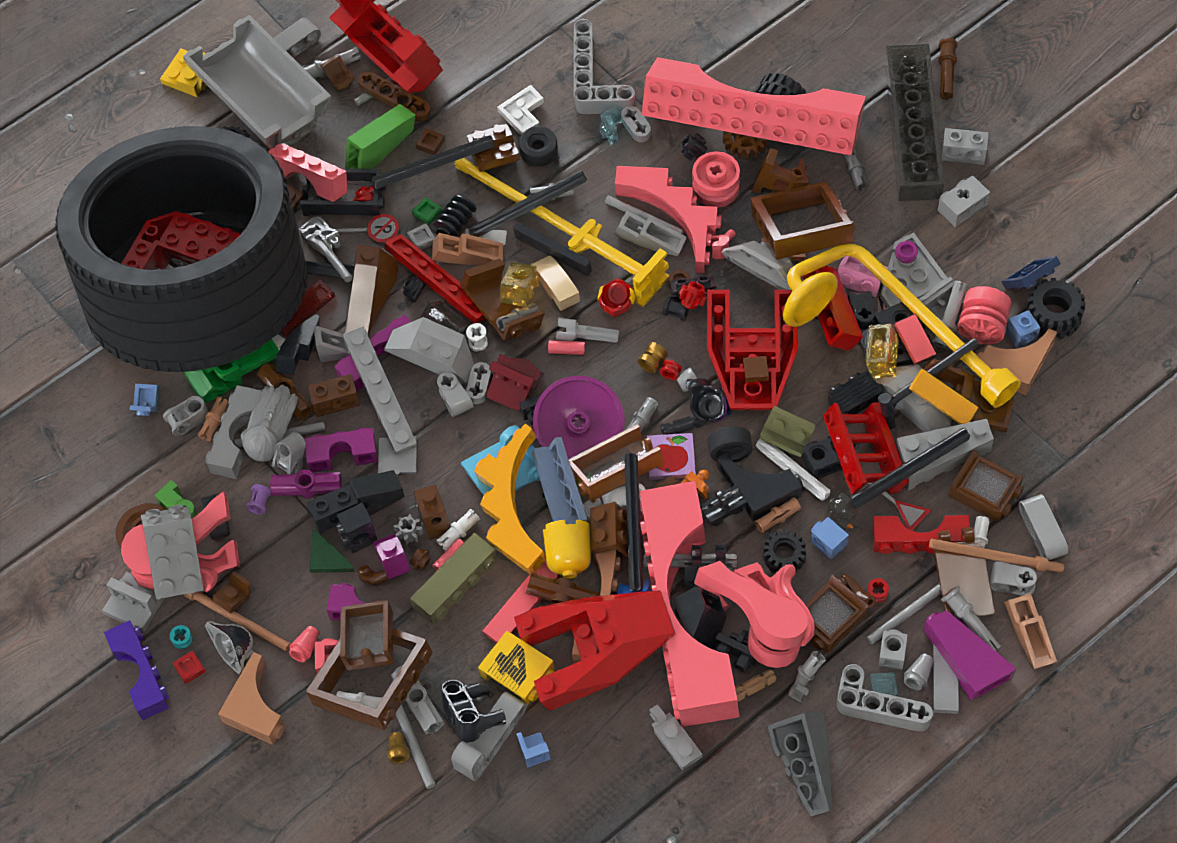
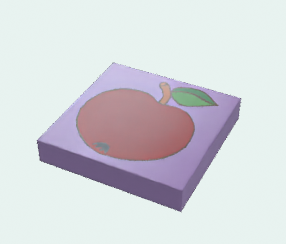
M693 433L647 436L652 442L653 449L657 447L661 449L664 463L663 467H655L649 471L650 480L666 479L671 475L675 479L685 478L691 471L696 475Z

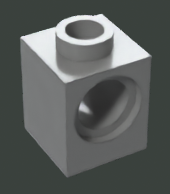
M898 630L883 631L878 667L903 670L908 634H903ZM894 645L899 650L891 651L888 649V646Z

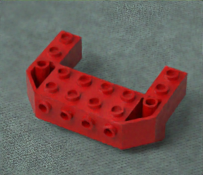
M336 0L340 7L329 19L407 93L423 91L443 71L439 65L441 60L426 44L427 42L419 34L414 36L407 28L404 29L401 23L393 15L390 16L380 3L378 5L374 4L375 0Z
M176 211L147 220L121 264L146 270H154L155 267L161 270L166 269L172 258L193 264L222 251L241 234L229 228L216 226L209 221L199 220L190 214Z

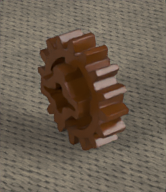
M723 131L725 150H730L731 156L737 153L738 159H741L743 155L746 156L747 160L750 159V155L758 157V151L764 153L765 147H768V139H758L757 137Z

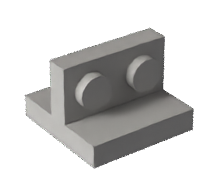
M126 571L123 578L119 581L112 577L108 581L106 586L112 595L102 609V612L122 623L130 620L134 628L139 626L140 630L144 632L165 598L156 599L154 590L139 586L132 574Z

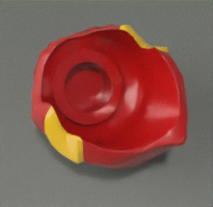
M616 278L600 287L597 300L603 311L613 317H617L631 308L635 301V293L631 285Z

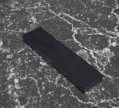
M519 222L514 225L513 231L516 239L548 256L550 255L552 258L586 276H589L592 272L589 259Z

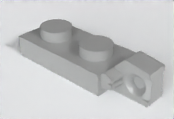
M658 704L649 710L650 716L655 721L652 724L655 735L681 770L702 758L701 751L670 712L665 715Z

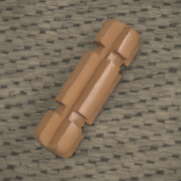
M768 669L762 672L763 675H757L742 683L741 687L739 685L736 686L737 701L743 700L745 695L750 696L765 688L766 684L769 686L776 681L774 672Z

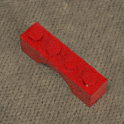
M945 515L939 527L926 533L909 530L901 523L898 516H874L872 525L873 550L882 554H890L892 552L913 554L917 551H927L934 554L933 550L935 549L929 547V542L931 539L938 540L937 533L940 531L949 530L951 542L953 543L963 542L961 529L970 527L969 515Z

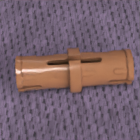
M217 397L211 411L206 414V421L198 433L199 438L202 440L207 436L206 441L210 442L217 427L221 426V417L229 406L227 399L224 398L223 402H221L222 397Z
M791 498L781 506L771 508V512L755 520V526L763 534L779 523L781 525L784 523L786 518L800 511L801 506L796 498Z

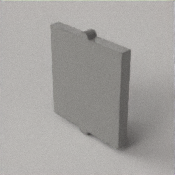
M379 438L378 473L394 470L397 477L400 474H416L417 446L396 455L389 439Z

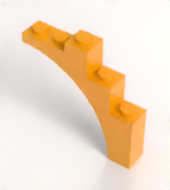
M524 424L521 429L519 428L514 432L512 440L499 450L496 458L488 454L477 463L474 472L481 482L492 489L484 494L480 505L486 514L498 522L490 527L486 539L493 548L531 575V573L535 574L546 561V555L524 531L518 518L515 503V489L519 467L527 450L536 439L532 428Z

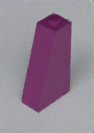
M947 610L940 614L935 612L927 617L923 632L932 645H935L954 672L959 684L971 701L1012 679L1016 671L1015 667Z

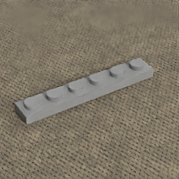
M364 326L342 334L395 454L397 455L416 447V440Z

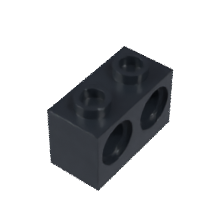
M831 436L819 442L812 441L803 447V461L814 478L819 479L843 470ZM819 456V457H822L823 459H821V460H816V459H814L813 457Z

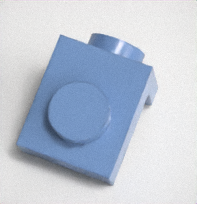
M135 383L133 406L130 405V410H134L136 415L150 416V412H157L160 385Z

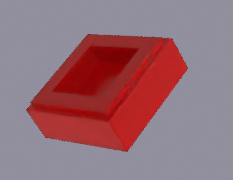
M193 650L172 663L185 684L206 672Z

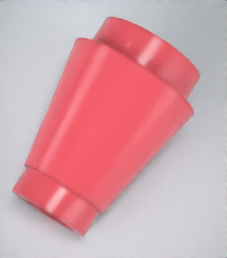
M308 626L289 646V655L298 662H305L306 659H310L315 642L320 634L319 631L312 626Z

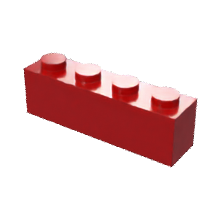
M823 266L804 275L803 280L822 272H830L836 276L838 280L836 293L827 307L818 315L829 346L850 351L863 338V335L836 268Z

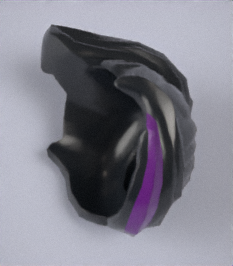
M705 378L687 379L686 388L690 390L691 394L690 410L695 418L701 422L721 421L727 414L728 409L725 392L711 385Z

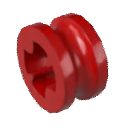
M664 360L663 367L660 368L659 373L668 380H676L682 367L673 360Z
M880 578L871 580L868 584L867 593L875 597L877 603L886 600L889 592L888 583ZM874 587H877V589L878 587L883 588L882 594H879V592L878 594L873 593Z

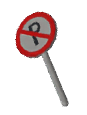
M380 214L369 221L367 228L335 230L339 233L368 232L369 237L373 241L385 243L398 235L399 224L395 217L389 214Z

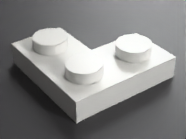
M530 85L499 105L497 109L501 116L522 135L527 129L540 126L539 121L530 112L542 105L544 99Z

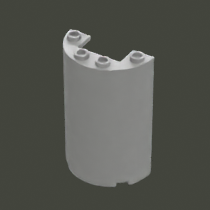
M250 15L244 19H239L233 25V38L223 42L215 50L203 55V48L198 46L194 50H189L183 56L186 65L270 149L280 143L291 146L306 136L317 125L315 120H317L319 114H325L330 103L331 95Z

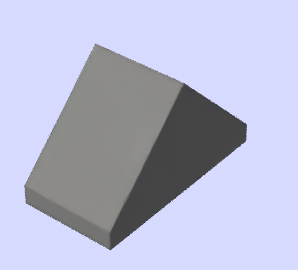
M319 326L314 327L316 348L321 362L340 360L350 355L342 333Z

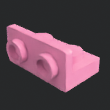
M844 257L837 271L843 287L857 292L871 291L872 297H876L882 282L856 258Z

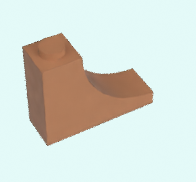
M1048 329L1038 341L1018 349H1001L987 345L984 352H979L978 357L991 369L1007 368L1021 381L1017 392L1027 395L1055 342L1057 332Z
M253 652L218 715L223 723L273 745L276 739L282 736L285 724L281 715L272 711L261 698L260 681L266 664L262 655Z

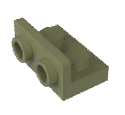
M773 406L759 438L770 445H775L790 454L801 457L803 447L809 441L816 425Z

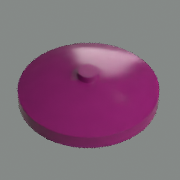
M570 376L554 382L541 394L534 409L533 430L539 446L549 447L554 438L561 437L568 460L624 431V411L616 394L603 382L587 376Z

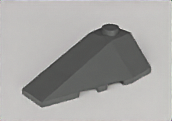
M823 711L802 713L768 725L773 750L777 757L782 758L786 766L784 770L788 776H792L797 785L796 791L810 817L832 811L829 734Z

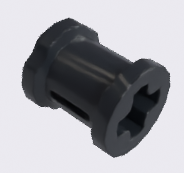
M668 296L663 307V315L670 314L679 317L681 321H685L690 309L683 306L680 301Z

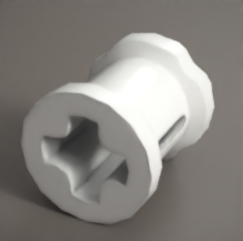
M472 324L466 331L469 348L475 352L483 351L488 346L486 328L482 324Z

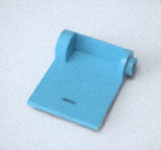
M518 425L507 428L501 434L500 442L461 462L462 467L483 496L492 489L478 479L474 472L476 465L488 454L496 458L499 450L512 440L514 432L520 428ZM533 445L527 450L519 467L515 491L534 481H540L532 456V451L535 448Z

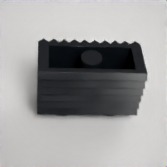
M868 371L861 374L858 372L853 374L848 382L842 385L840 383L834 385L830 389L828 402L831 406L833 403H838L842 414H858L868 408L871 403L879 402L878 398L882 394V388Z

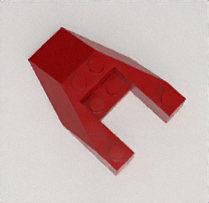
M707 290V351L721 388L726 394L730 410H772L773 406L778 407L798 352V326L791 327L783 320L784 307L792 290H775L774 328H730V290ZM766 356L768 381L745 382L743 358Z
M660 590L586 597L537 607L514 617L520 638L530 646L537 645L570 630L573 632L582 661L534 680L540 703L549 711L616 684L676 634Z

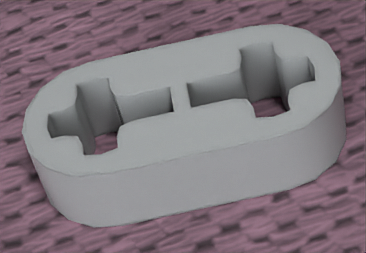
M625 107L621 112V119L627 131L637 142L648 141L651 137L650 124L637 107Z
M484 362L474 364L470 371L466 392L473 404H481L486 400V394L491 383L492 373L489 370L490 366ZM481 371H485V373L482 374L481 380H479L478 374H480ZM477 387H479L480 393H478L477 396H473V393H475Z

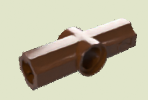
M266 363L260 367L257 377L267 387L271 385L275 389L281 385L288 387L290 395L295 393V396L298 397L293 415L299 421L307 419L314 410L313 405L296 389L292 380L286 378L281 372H277L276 366L273 363Z
M531 573L525 593L549 600L551 604L600 595L599 592L576 586L571 580L565 578L551 579Z

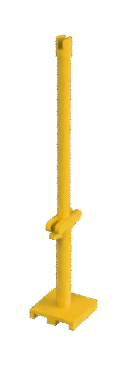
M465 158L456 160L454 163L456 165L455 168L471 175L516 203L527 198L487 172H479L478 167ZM541 205L530 211L572 236L568 242L570 250L580 254L590 248L635 276L633 278L636 304L641 307L648 303L669 278V274L665 273L669 268L668 262L664 260L667 252L659 249L643 266L598 239L602 225L599 223L596 225L594 219H589L581 228H578Z

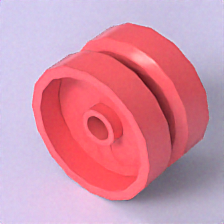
M717 151L706 153L696 160L692 170V187L697 200L705 206L718 208L732 203L738 196L740 189V168L738 162L731 155Z

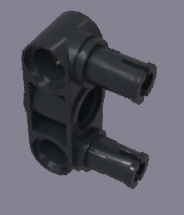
M449 680L442 685L443 709L449 723L453 726L461 741L474 742L479 739L480 734L485 732L486 729L506 724V716L503 709L482 714L478 713L472 699L490 695L489 685L486 680L469 685L462 684L457 680Z

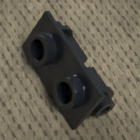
M701 275L698 278L692 279L679 278L676 281H670L672 297L680 302L682 299H679V291L683 284L688 286L691 281L698 282L704 286V292L706 293L707 290H716L717 288L714 276Z

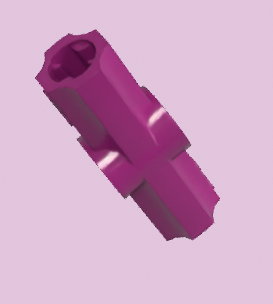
M301 470L297 474L271 475L270 478L272 496L300 495L308 499L316 494H327L342 487L340 472L312 473L309 470ZM310 482L309 485L302 486L304 483Z

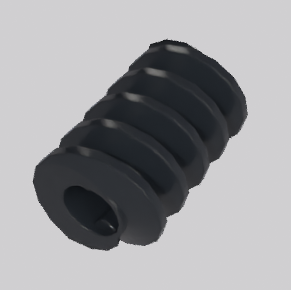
M454 195L451 201L447 203L446 208L438 215L437 220L432 223V229L436 236L442 233L457 237V231H462V225H466L468 223L467 219H470L472 213L476 212V205L464 196Z

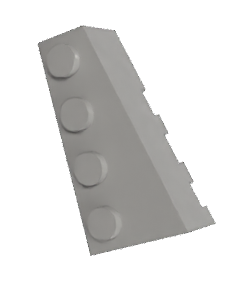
M983 419L897 438L896 448L904 464L961 428H966L970 434L968 441L909 476V482L906 485L907 490L915 488L916 485L922 482L926 483L943 472L947 473L962 463L965 464L973 450L980 456L991 452L994 438L988 420Z

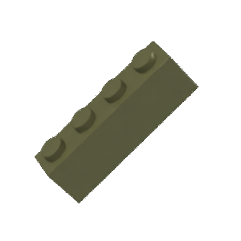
M474 533L410 598L413 609L433 625L437 620H442L447 615L448 609L454 603L457 604L462 600L469 587H474L479 582L481 575L486 570L489 571L494 567L497 560L495 549Z

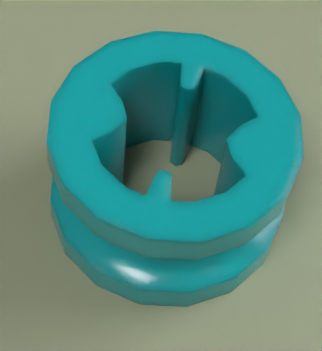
M178 625L170 632V640L177 649H186L192 644L193 636L188 627ZM180 633L185 636L183 641L178 640L177 636Z

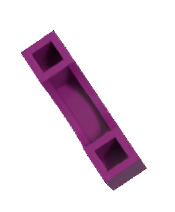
M405 315L394 319L388 327L375 333L372 339H370L377 357L388 353L384 349L392 331L411 322ZM351 355L340 359L337 365L334 366L337 377L351 374L356 392L360 391L365 386Z

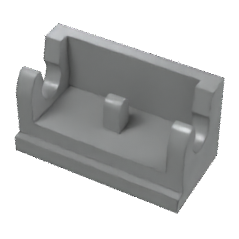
M951 277L947 278L919 298L940 320H943L954 286L953 279Z

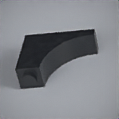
M727 454L718 457L719 471L730 488L736 485L741 495L746 499L748 505L744 509L753 522L771 512V508L779 507L791 498L798 499L801 497L803 483L797 474L794 475L790 468L778 473L760 474L741 468Z

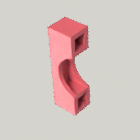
M283 143L276 145L268 151L278 161L285 179L298 172L312 183L318 196L332 202L347 193V174L345 170Z

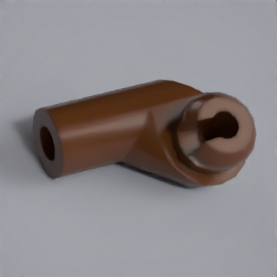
M362 565L358 569L359 578L365 583L377 586L390 580L385 570L375 572L368 565Z

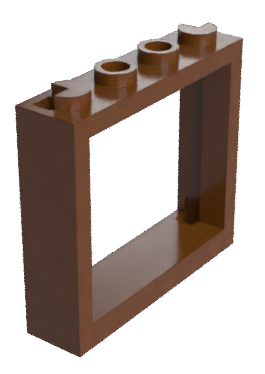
M826 181L750 198L752 217L776 260L853 243V232L856 230L854 221L849 219L847 210H843L840 199L836 198L834 189H830ZM825 203L836 223L781 236L770 215Z
M371 623L353 626V656L367 635L383 640L382 624ZM393 628V644L412 650L377 708L372 709L330 694L346 669L340 657L339 640L306 690V694L312 704L317 707L385 731L390 721L394 720L395 713L400 705L405 702L411 687L418 681L421 671L429 663V658L433 652L426 639Z

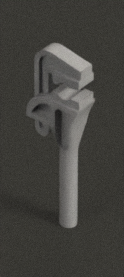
M321 217L311 218L299 228L301 235L307 240L311 248L326 256L345 282H350L352 280L351 274L332 251V247L336 249L340 247L339 241H341L339 232L330 228Z

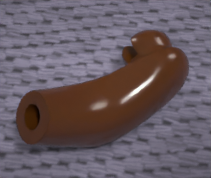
M842 574L840 578H837L864 601L868 608L875 605V597L867 593L849 575Z

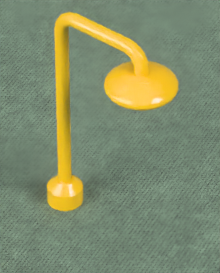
M851 243L835 246L794 265L787 274V282L792 293L785 304L783 320L791 327L804 325L818 316L833 299L838 287L836 276L830 272L815 274L804 281H801V277L848 256L859 260L953 352L965 344L862 246ZM973 351L960 358L982 379L981 395L994 408L1000 407L1010 400L1021 385V381L1007 368L991 369Z

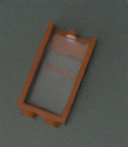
M637 424L569 459V463L580 494L583 497L587 496L594 503L595 499L625 484L624 457L627 453H636L638 455V474L640 477L655 467L661 468L664 466L661 449L659 447L653 449L650 438L642 440L640 426Z

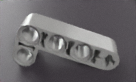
M850 664L844 668L837 696V709L841 714L919 732L929 728L933 710L927 703L862 689L864 681L863 669L856 664ZM855 676L859 680L856 682H851L847 679V677ZM844 698H850L854 701V703L845 704L842 700ZM874 703L878 708L871 710L866 705ZM897 708L902 711V714L895 715L890 710ZM918 715H923V719H919Z
M507 691L501 695L490 711L494 712L503 709L506 716V724L486 729L485 732L480 734L479 739L474 742L465 743L462 741L452 754L451 760L454 769L473 781H477L527 709V703Z

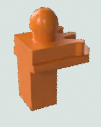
M701 470L698 472V475L691 471L681 483L695 481L697 493L704 499H707L709 497L707 494L709 488L704 481L709 478V471Z

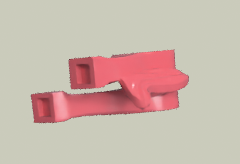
M221 492L204 510L192 518L196 545L218 525L231 519L228 494L226 492ZM143 524L133 527L125 535L122 541L121 554L124 563L132 570L131 574L137 584L145 589L154 590ZM235 540L225 544L213 555L197 553L205 592L212 590L217 582L218 575L228 570L240 568L238 544Z
M721 561L698 569L694 581L695 585L706 591L728 597L738 604L748 617L750 622L748 649L750 654L759 663L775 668L788 666L795 661L800 646H805L814 636L815 626L813 617L804 602L795 594L791 585L792 578L796 572L793 565L783 566L771 578L764 573L761 565L757 562L736 569L734 572L729 570Z

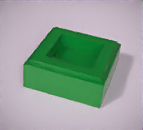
M425 197L412 210V215L429 226L441 214L442 208Z

